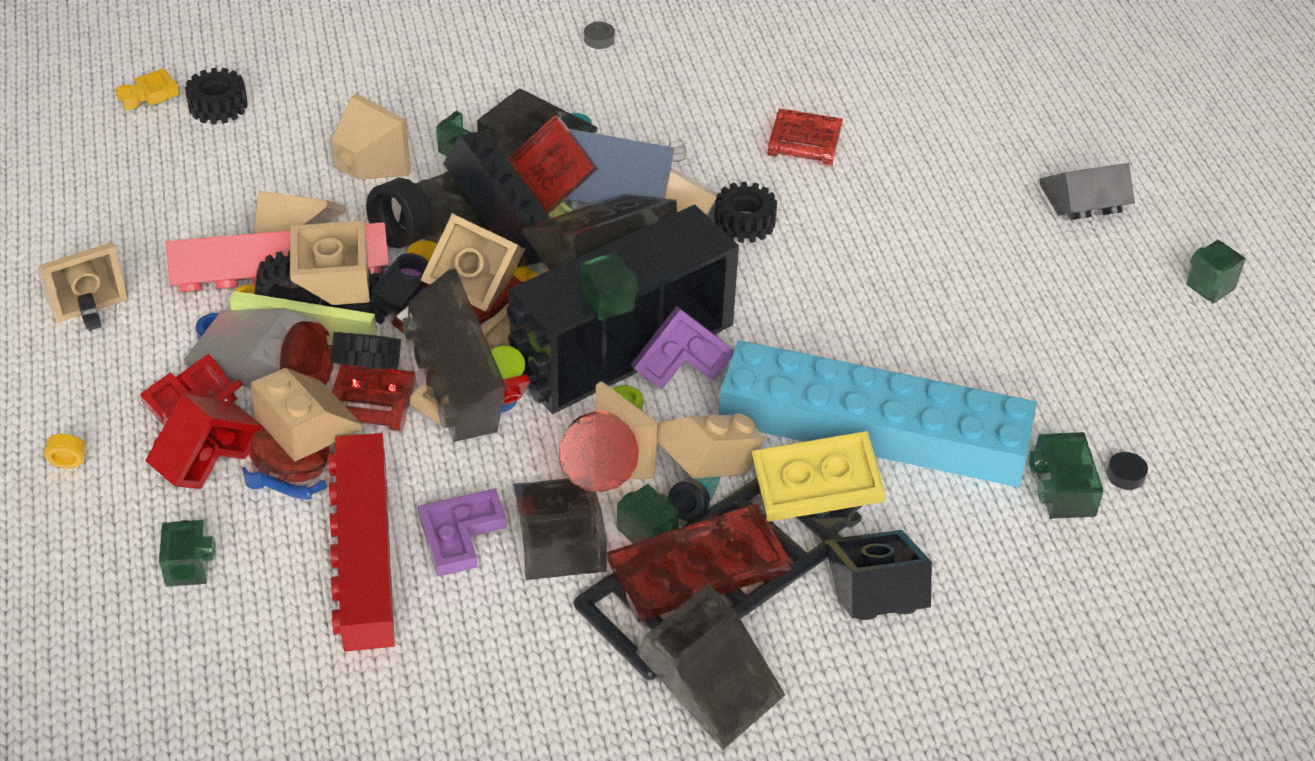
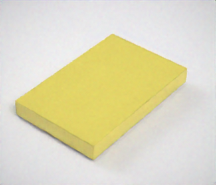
M868 431L752 450V461L767 522L885 502L886 493Z

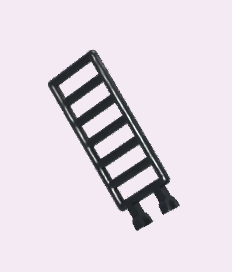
M756 477L709 508L698 518L691 520L576 596L573 605L646 680L652 681L828 558L825 540L842 538L838 532L845 527H853L861 522L862 516L857 510L862 506L830 511L822 518L816 514L796 517L823 541L807 553L772 521L767 522L766 516L750 502L751 499L760 494ZM736 510L790 558L793 563L779 573H776L725 527L720 520ZM706 530L760 579L763 584L746 595L689 541ZM676 551L733 605L717 616H714L659 561ZM642 572L647 573L701 627L683 638L627 582ZM613 592L669 649L651 661L595 604Z

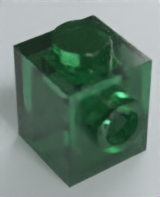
M1219 239L1205 248L1200 247L1191 257L1190 264L1192 266L1186 285L1214 304L1236 289L1246 258Z
M616 252L580 262V291L598 320L635 309V293L639 290L638 281L635 273L632 270H627Z
M646 484L635 492L627 493L617 502V529L643 553L679 529V511L673 507L672 502L666 495L659 494L649 484Z
M204 520L162 522L159 564L165 587L207 584L208 563L216 558V545L214 536H207Z

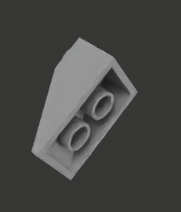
M288 309L221 311L185 357L184 361L186 365L192 366L209 353L230 381L235 382L239 379L244 386L251 388V382L283 368L305 374L321 351L320 321Z

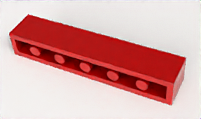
M383 433L335 436V453H328L330 477L336 476V482L329 483L331 507L337 506V513H330L331 537H338V544H330L332 569H338L339 576L331 577L333 602L339 601V609L332 610L333 635L342 636L344 652L395 647L386 458Z

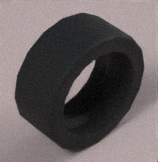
M399 177L372 188L366 202L367 219L369 224L385 223L388 247L399 249L425 238L430 231L432 222L431 208L425 194L418 185L409 179ZM392 197L402 207L406 219V229L395 218L392 210Z

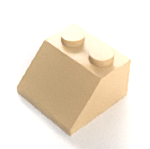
M351 221L291 225V281L332 305L369 303V268L365 222Z
M113 242L41 264L37 269L44 297L57 323L81 315L77 301L79 295L92 293L97 310L128 300Z
M283 368L251 382L254 417L294 462L334 444L335 436L353 435L362 431V424L320 380L288 368Z
M740 413L734 415L710 414L708 416H691L657 423V442L693 479L746 475L753 462L752 450L760 449L766 439L755 427L754 421Z

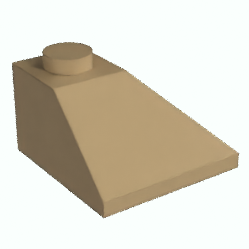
M354 94L331 139L334 166L357 179L403 177L409 175L411 167L407 121L370 100Z
M259 191L253 233L290 231L291 225L328 223L344 214L346 206L329 200Z
M452 214L423 273L421 281L488 312L510 282L525 249Z

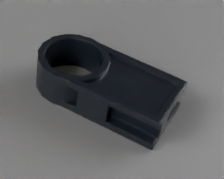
M405 253L398 256L371 291V294L374 296L369 304L398 316L426 286L427 283L421 281V278L429 262L421 255L415 253ZM412 268L419 271L422 275H406L401 272V269Z

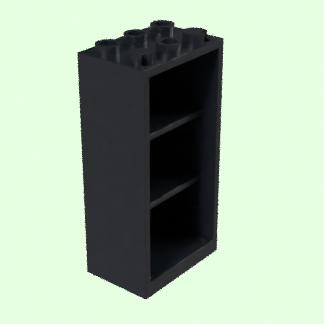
M694 204L509 288V306L506 308L510 322L508 342L511 347L517 349L524 357L525 369L522 375H528L530 381L528 388L533 399L539 404L542 403L551 414H554L595 394L596 384L601 381L607 386H611L638 373L631 366V363L676 306L714 334L733 326L739 245Z

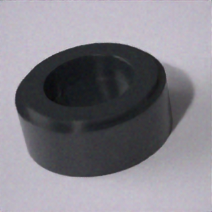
M92 293L79 295L77 301L86 330L91 331L102 328Z
M1131 452L1116 453L1111 457L1107 468L1109 481L1113 485L1126 490L1141 487L1148 473L1146 461L1139 455Z
M685 479L676 483L668 494V505L671 512L677 518L685 521H691L701 516L708 510L710 504L708 490L701 482L695 479Z

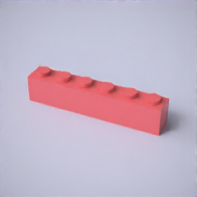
M385 223L365 224L368 268L370 275L374 273L379 275L382 274V268L389 267ZM290 231L165 241L169 283L171 286H179L180 292L201 291V284L216 283V289L236 288L240 280H252L253 284H255L258 266L261 261L265 262L266 256L271 255L275 259L276 252L282 251L284 256H288V251H290Z

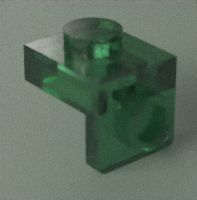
M453 112L436 126L438 152L445 156H448L460 134L472 133L463 128V114L461 112Z

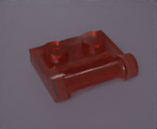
M779 108L770 136L767 156L778 157V154L823 161V165L833 166L842 131L843 119ZM789 142H797V143L815 145V146H818V147L807 146V145H801V144H795V143H789Z
M341 365L331 392L342 404L344 402L392 407L391 411L345 406L360 423L389 426V429L392 431L402 432L411 395L416 384V375L414 371Z

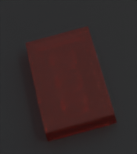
M758 504L607 552V561L637 622L791 572V562Z

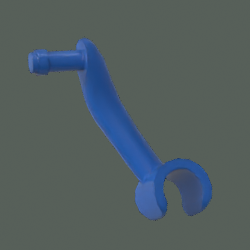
M262 459L257 460L259 471L256 473L248 472L246 467L242 468L245 484L253 490L266 486L293 498L311 500V495L320 490L323 491L327 487L324 480L307 488L305 485H295L267 474L266 464Z

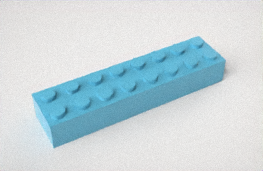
M738 340L720 390L718 415L740 413L751 418L755 423V427L762 433L804 442L868 431L875 457L1020 487L1037 401Z

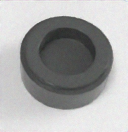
M606 22L590 23L584 29V42L587 46L594 49L608 48L615 42V29Z

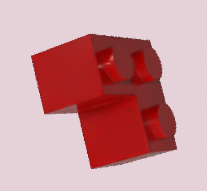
M182 393L162 431L154 441L153 447L145 461L173 486L201 489L219 456L246 459L263 426L233 402Z

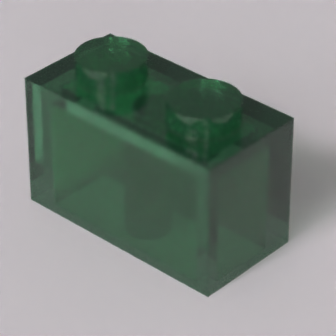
M1085 433L1039 434L1035 450L1030 451L1029 466L1031 473L1037 474L1039 501L1046 504L1049 518L1096 517L1104 490Z

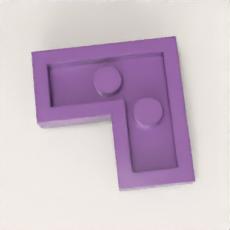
M676 306L634 359L631 366L659 388L663 389L685 360L711 380H714L732 358L734 349Z
M496 488L418 506L419 519L438 577L477 568V556L470 536L506 528V516Z

